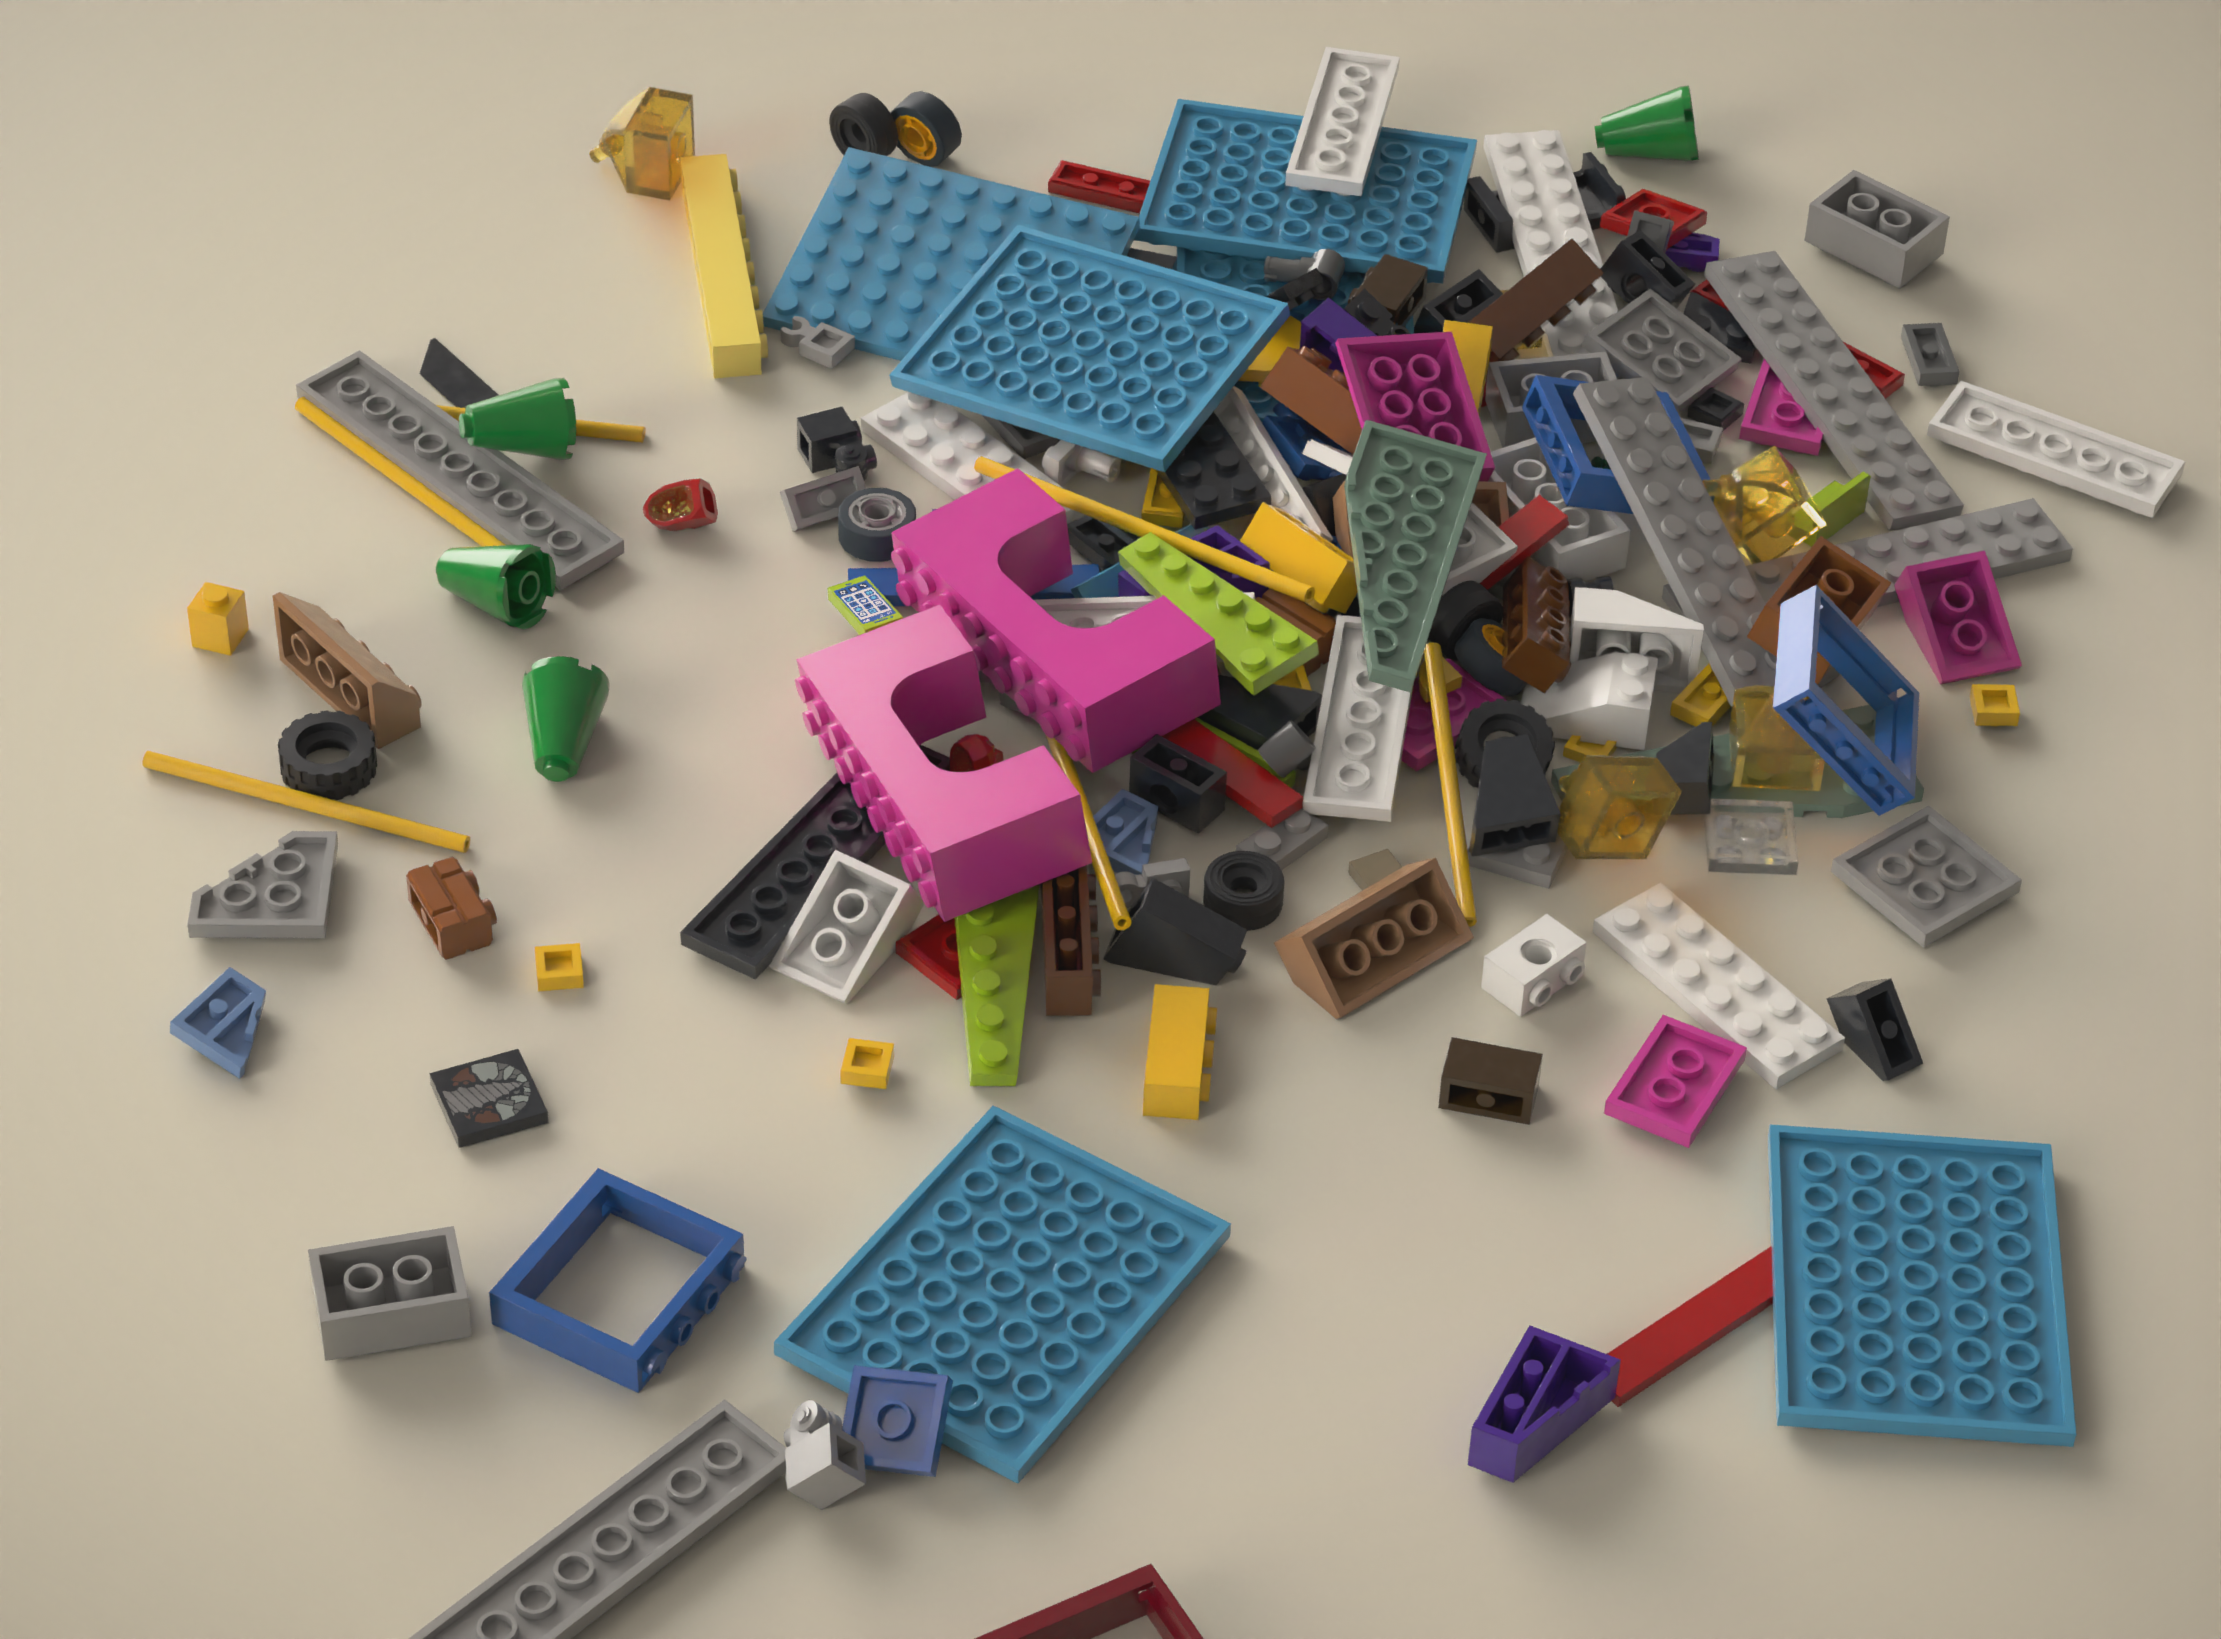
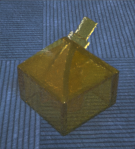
M648 87L635 96L615 115L603 132L599 144L590 150V158L595 163H600L605 158L610 157L627 193L670 201L681 183L680 157L695 156L693 95Z
M1775 446L1747 461L1728 475H1721L1719 479L1702 480L1709 496H1715L1713 504L1735 546L1751 564L1779 558L1827 524L1800 474Z
M1754 685L1735 689L1729 724L1732 786L1820 791L1825 761L1773 708L1775 686Z
M1585 755L1577 769L1570 775H1563L1559 779V787L1566 794L1559 807L1561 816L1557 833L1575 859H1647L1682 791L1658 758Z

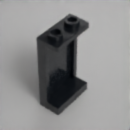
M1592 152L1583 153L1581 170L1573 172L1591 229L1596 230L1602 228L1600 227L1601 215L1624 201L1626 196L1623 188L1617 185L1609 175L1605 165L1601 164ZM1481 176L1469 178L1463 210L1496 253L1515 249L1512 237L1513 218L1501 204L1497 190L1491 191Z

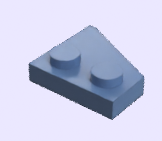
M1121 789L1093 817L1113 871L1115 873L1130 872L1134 875L1142 874V865L1149 864L1158 820V806Z
M229 967L170 1021V1034L240 1079L245 1074L265 1004L266 990Z

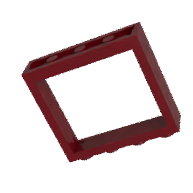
M1151 1563L974 1639H1092L1146 1615L1163 1639L1204 1638Z

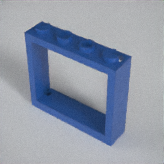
M1535 375L1522 409L1566 506L1633 514L1612 470L1592 467L1570 420L1586 421L1573 393L1579 383L1588 382ZM1656 391L1712 502H1714L1715 486L1691 441L1690 435L1686 431L1678 411L1667 392Z
M1817 585L1781 603L1773 708L1878 816L1914 799L1920 693ZM1817 651L1876 711L1875 743L1815 683ZM1902 688L1907 694L1898 698L1897 690Z
M598 1168L491 1289L489 1298L492 1325L639 1393L655 1373L661 1374L668 1357L678 1345L683 1346L687 1343L692 1335L694 1326L702 1316L710 1314L715 1309L720 1295L731 1282L734 1283L739 1280V1272L745 1266L744 1263L747 1260L744 1256L743 1234ZM610 1214L707 1257L633 1346L535 1301Z

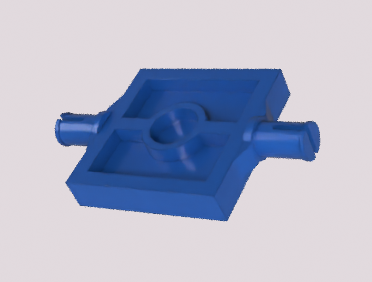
M1280 401L1276 403L1273 412L1277 416L1266 415L1262 424L1282 457L1290 466L1289 468L1293 475L1301 480L1309 481L1310 479L1325 480L1342 474L1302 453L1307 441L1311 440L1347 453L1350 452Z

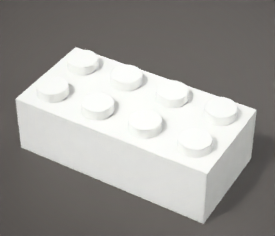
M1536 438L1491 452L1495 469L1488 482H1506L1509 518L1539 494L1568 516L1569 526L1532 554L1530 558L1544 567L1552 566L1565 576L1566 580L1582 578L1585 582L1626 568L1631 530L1615 512L1566 506Z

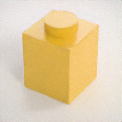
M205 582L187 607L192 647L231 656L249 630L245 592L243 590Z

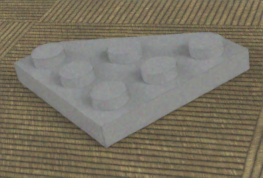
M292 831L278 840L279 847L264 856L256 853L228 871L229 878L214 887L206 884L193 892L187 923L189 938H326L338 851L337 831Z

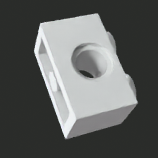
M1545 914L1484 956L1481 988L1521 1017L1534 1007L1544 1005L1554 993L1567 984L1572 985L1579 980L1585 969L1584 959L1587 942L1553 917Z

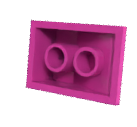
M1985 550L1905 567L1894 587L1905 622L1940 685L2019 669L2022 666Z

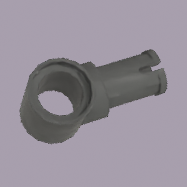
M1321 249L1316 251L1312 258L1302 257L1301 260L1267 256L1264 265V280L1266 282L1289 283L1317 268L1324 282L1312 289L1315 294L1313 299L1320 301L1327 298L1331 299L1337 293L1345 270V261L1339 253L1330 249Z
M1289 720L1258 749V752L1279 776L1285 778L1294 769L1308 770L1312 752L1316 750V747L1308 736L1293 721Z

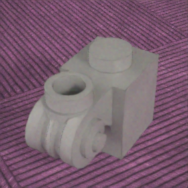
M808 1400L803 1402L794 1412L790 1428L784 1432V1442L787 1446L785 1449L787 1490L822 1510L866 1484L864 1446L861 1441L842 1431V1420L838 1415L828 1411L815 1401Z

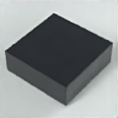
M1711 387L1689 405L1687 417L1697 422L1722 427L1724 431L1743 415L1744 403Z

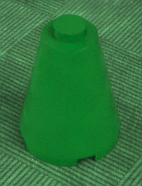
M1689 85L1677 87L1601 117L1602 125L1595 126L1597 148H1605L1606 155L1680 161L1699 160Z
M553 378L467 405L465 414L459 415L461 438H467L469 445L474 447L558 460L571 459L573 453L567 451V446L575 445L576 414L573 399H565L562 390L570 388L565 378Z
M532 544L450 548L443 553L436 564V575L442 588L505 624L520 629L531 628L544 617L547 609H542L546 596L553 597L556 586V570L549 553L542 552L541 547Z
M566 656L548 657L536 661L532 664L531 671L528 674L525 671L522 681L534 766L539 774L554 782L564 781L577 774L607 701L610 687L608 677L600 668L592 664L591 670L578 666L579 659Z

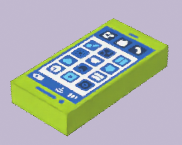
M865 575L827 588L828 600L859 635L903 619V616Z

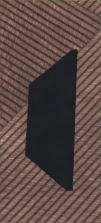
M436 338L430 339L419 374L456 407L466 408L467 405L499 395Z

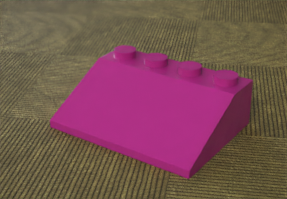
M1452 331L1337 339L1335 344L1362 429L1365 421L1369 420L1486 453L1479 482L1489 481L1495 465Z

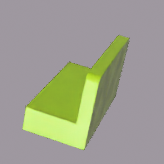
M1863 471L1845 485L1834 480L1785 516L1782 530L1811 547L1820 536L1825 539L1830 538L1865 512L1871 475Z

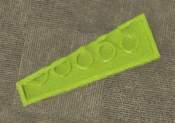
M1149 532L1118 551L1120 565L1149 594L1154 595L1157 599L1163 595L1166 596L1215 639L1216 654L1224 661L1225 668L1251 694L1256 695L1319 654L1317 640L1153 533Z
M1039 884L955 917L970 1086H1016Z

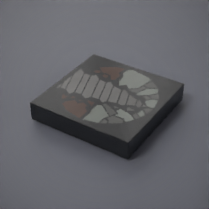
M519 1049L429 1073L430 1085L458 1148L549 1123L548 1111Z

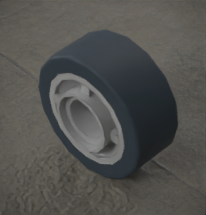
M867 488L856 491L846 497L839 506V542L843 549L855 558L875 562L892 560L891 552L894 551L891 532L916 520V507L910 498L892 489Z

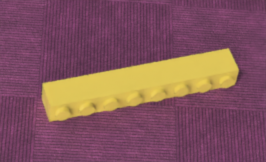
M726 154L680 157L682 194L713 377L726 378L762 375L761 358H768V343L766 334H762L764 333L762 310H755L759 309L758 287L755 285L753 261L748 262L751 260L749 238H746L745 216L744 214L742 215L741 194L738 191L736 168L729 169Z

